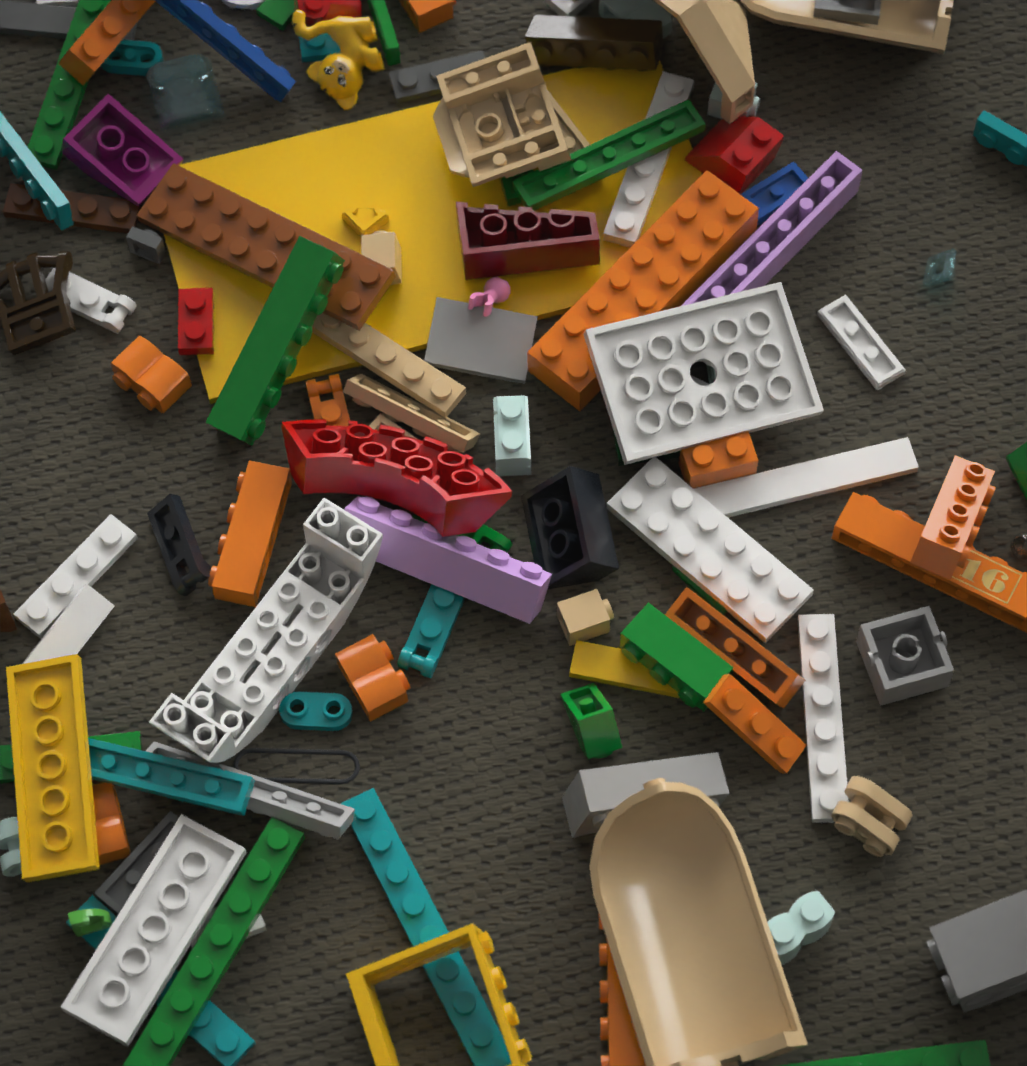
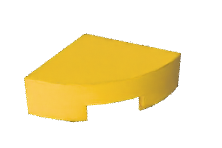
M355 206L341 212L342 219L360 237L361 235L374 233L389 222V215L376 207L371 209Z

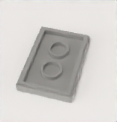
M440 297L436 298L424 358L425 362L437 368L525 384L528 370L527 352L532 348L538 316L492 308L491 314L485 317L483 316L484 306H477L469 310V303Z

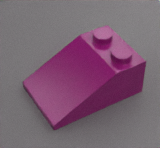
M109 94L63 138V155L85 174L138 207L154 191L171 165L174 163L179 166L183 162V158Z

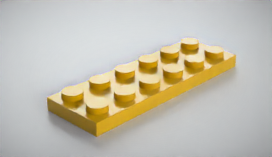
M78 654L6 667L22 879L25 882H33L99 870L81 658Z

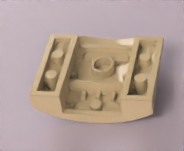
M531 42L436 76L443 98L433 114V119L452 174L470 178L472 186L475 187L503 176L509 178L537 167L539 171L571 160Z

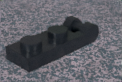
M169 494L147 514L173 586L179 594L188 596L196 589L198 582L203 583L211 577V567L202 557L180 496Z

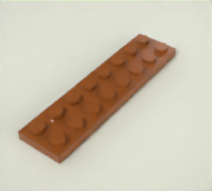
M174 163L136 215L141 223L272 288L299 236L334 251L345 260L343 264L344 270L340 280L333 284L327 296L328 303L323 313L358 331L361 330L396 278L393 269Z

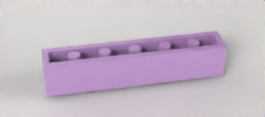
M358 496L345 507V511L383 534L376 562L529 624L541 611L552 574L544 571L539 565L511 558L507 552L500 549H489L481 546L474 539L467 536L452 535L442 537L429 523L412 518L408 512L384 507L377 500L370 497Z

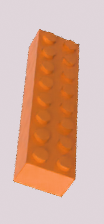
M706 170L527 352L528 372L578 411H581L601 390L583 335L585 330L680 307L757 229L759 208Z

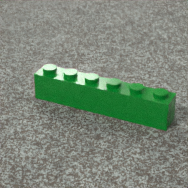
M302 236L298 237L206 421L207 424L251 446L255 440L261 437L266 426L265 419L270 409L274 408L280 400V389L286 377H290L296 368V357L301 347L305 346L312 336L313 323L317 316L325 310L328 303L327 296L333 284H336L343 274L345 260L337 253Z

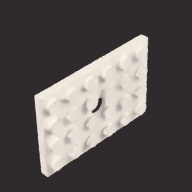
M781 282L586 329L583 333L624 465L681 451L682 449L746 431L751 433L821 415L824 411ZM703 361L706 365L713 366L716 373L715 381L707 386L695 383L690 375L691 365L695 362Z

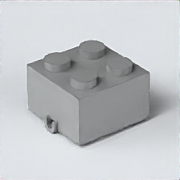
M930 606L860 625L856 643L880 706L949 687L954 668L946 650L947 638L943 631L939 632Z

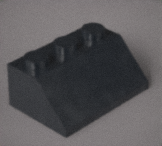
M569 466L521 495L534 563L539 565L544 571L552 574L548 589L596 582L619 569L599 474Z

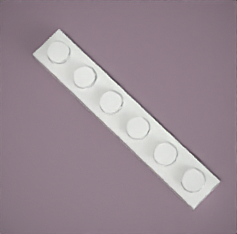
M662 72L645 119L690 99L694 88V80ZM672 147L627 167L603 233V240L630 248L639 239Z
M834 614L798 615L801 677L806 680L802 685L811 818L812 823L834 822L831 814L839 801L849 802L848 797L844 793L847 786L835 619Z

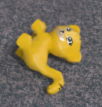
M296 10L293 12L292 25L296 35L306 40H311L321 34L328 33L340 48V53L330 54L323 61H316L311 64L306 71L309 78L318 82L320 88L331 98L336 99L344 110L353 108L358 100V92L364 83L362 68L366 65L372 72L385 70L381 52H378L377 48H369V43L377 41L374 23L370 20L369 16L362 18L339 16L331 20L320 21L312 27H307L305 25V13L302 10Z

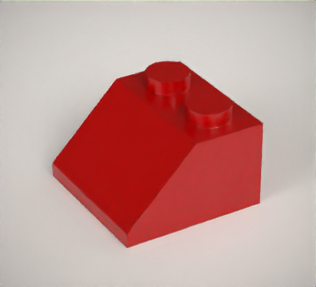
M738 117L731 124L722 118L687 154L685 161L702 173L708 170L736 192L742 194L776 157L784 135L759 117Z

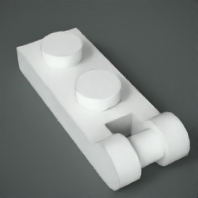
M55 268L52 269L45 279L48 293L53 291ZM69 272L66 293L71 302V312L118 334L124 326L123 320L127 314L131 315L137 307L136 303L125 295H117ZM108 306L115 308L112 313H104Z

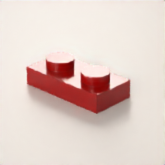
M213 287L178 290L179 355L214 354Z

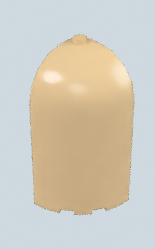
M738 0L750 14L775 24L940 54L945 52L951 23L950 15L954 0H881L878 25L813 17L815 0Z
M657 778L644 783V790L628 797L607 815L595 836L589 867L593 896L646 1066H739L737 1062L739 1060L742 1063L755 1059L765 1061L808 1045L745 853L734 828L718 805L700 789L684 783L666 782L665 778Z

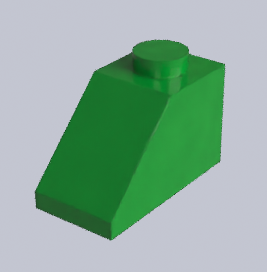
M594 683L560 694L579 746L588 759L604 758L611 755L613 751L623 748L613 709Z

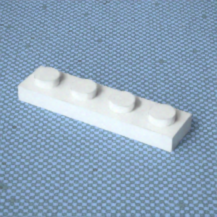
M110 514L13 614L15 619L41 639L85 584L92 587L138 539L137 534Z

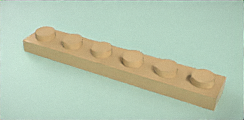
M322 313L317 316L312 325V333L445 419L466 395V387L366 323L358 331Z

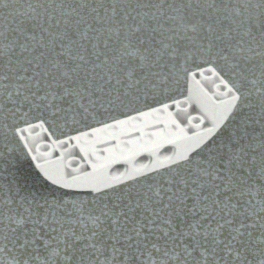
M326 498L322 499L303 524L305 545L186 698L182 700L171 693L149 721L150 724L208 762L219 763L231 758L262 733L278 712L283 698L294 691L346 623L349 614L369 579L380 550L383 534Z

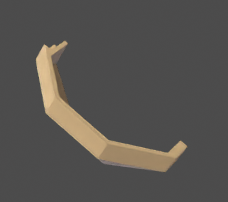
M653 0L679 21L722 92L720 117L731 124L753 106L755 80L745 6L738 0Z

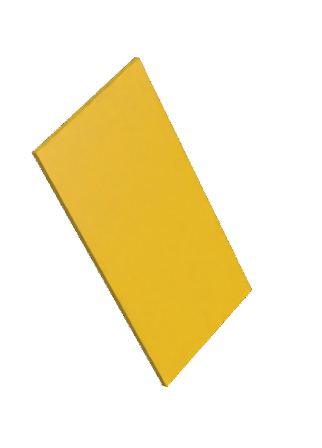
M659 61L656 70H607L605 68L584 67L543 75L547 90L591 145L645 120L662 72L664 71ZM440 101L179 165L360 254L361 237L342 219L341 212L355 206L371 209L376 207L385 211L389 215V222L377 231H395L401 246L402 284L390 285L365 323L411 353L427 348L437 297L469 303L471 294L476 292L484 293L486 282L493 278L465 280L458 233L456 202H467L468 207L484 208V204L498 205L499 209L516 211L519 210V207H524L523 204L507 206L499 178L473 187L470 178L451 173L433 119V114ZM689 139L672 146L640 237L702 175L699 170L685 161V157L692 150ZM627 168L535 210V212L549 213L551 209L595 212L600 238V264L497 276L509 283L511 293L506 301L498 304L493 303L492 308L538 316L537 320L564 314L629 249V247L603 240V233ZM164 234L178 288L213 287L214 354H199L197 358L210 404L216 403L273 288ZM312 333L309 342L301 347L296 357L297 365L290 377H286L283 385L361 366L362 364Z

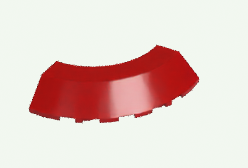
M327 419L282 422L281 428L291 476L303 494L347 493L384 500L420 516L432 525L442 537L476 532L512 497V490L492 470L487 468L483 471L473 464L474 458L472 456L448 451V444L427 436L421 441L405 436L404 429L380 424L379 430H375L370 426L358 424V421L348 420V426L326 425Z

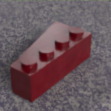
M456 202L458 233L465 280L600 264V238L595 212L551 209L549 213L533 211L532 207H519V210L516 211L499 209L498 205L484 204V208L468 207L467 202Z

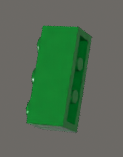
M649 602L621 632L620 648H622L621 651L627 659L635 664L640 662L650 670V675L662 685L668 684L678 692L679 698L690 707L697 706L703 712L708 708L703 702L721 677L725 674H733L734 667Z

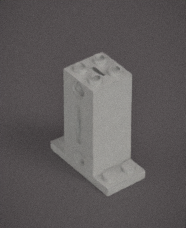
M1027 889L930 927L933 939L926 942L938 971L946 968L948 974L941 976L953 1006L960 1003L965 1013L1027 989Z

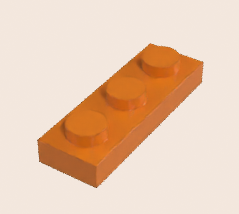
M731 674L723 675L703 702L774 769L782 774L788 773L807 746Z

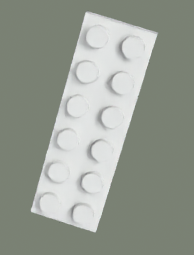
M656 457L652 458L607 502L606 509L723 606L728 613L765 644L813 595L814 590Z
M181 814L61 1005L62 1010L128 1047L245 857L246 849Z

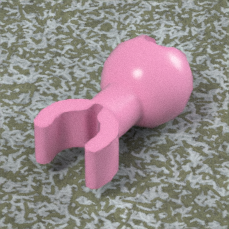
M497 276L490 278L484 286V293L476 292L471 294L468 309L472 310L474 307L485 305L483 316H489L492 312L493 303L498 304L508 299L511 293L509 283Z

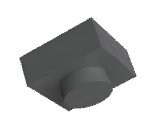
M132 226L126 236L129 251L160 264L166 254L163 239L154 231L148 229L143 231Z

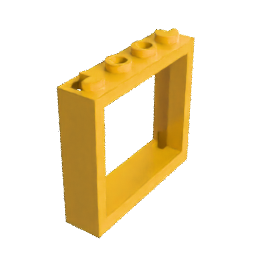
M472 923L346 973L376 1066H400L374 985L470 946L473 948L512 1062L508 1066H528L527 1062L532 1060V1056L525 1039L519 1040L515 1026L519 1024V1018L511 1002L506 1003L502 991L507 988L506 980L500 967L494 968L490 954L494 953L495 950L487 931L482 933V930Z

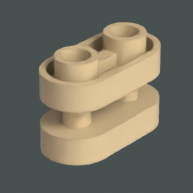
M852 776L844 790L845 795L852 800L851 803L839 801L831 814V818L835 822V828L845 835L854 836L864 843L863 848L872 855L882 857L884 854H893L900 839L892 830L893 828L905 830L913 816L912 812L872 781L863 777Z

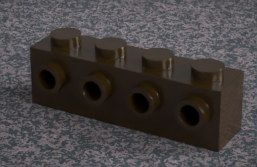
M534 15L525 35L526 43L531 42L538 65L544 67L572 66L574 68L595 67L607 70H656L664 50L662 20Z

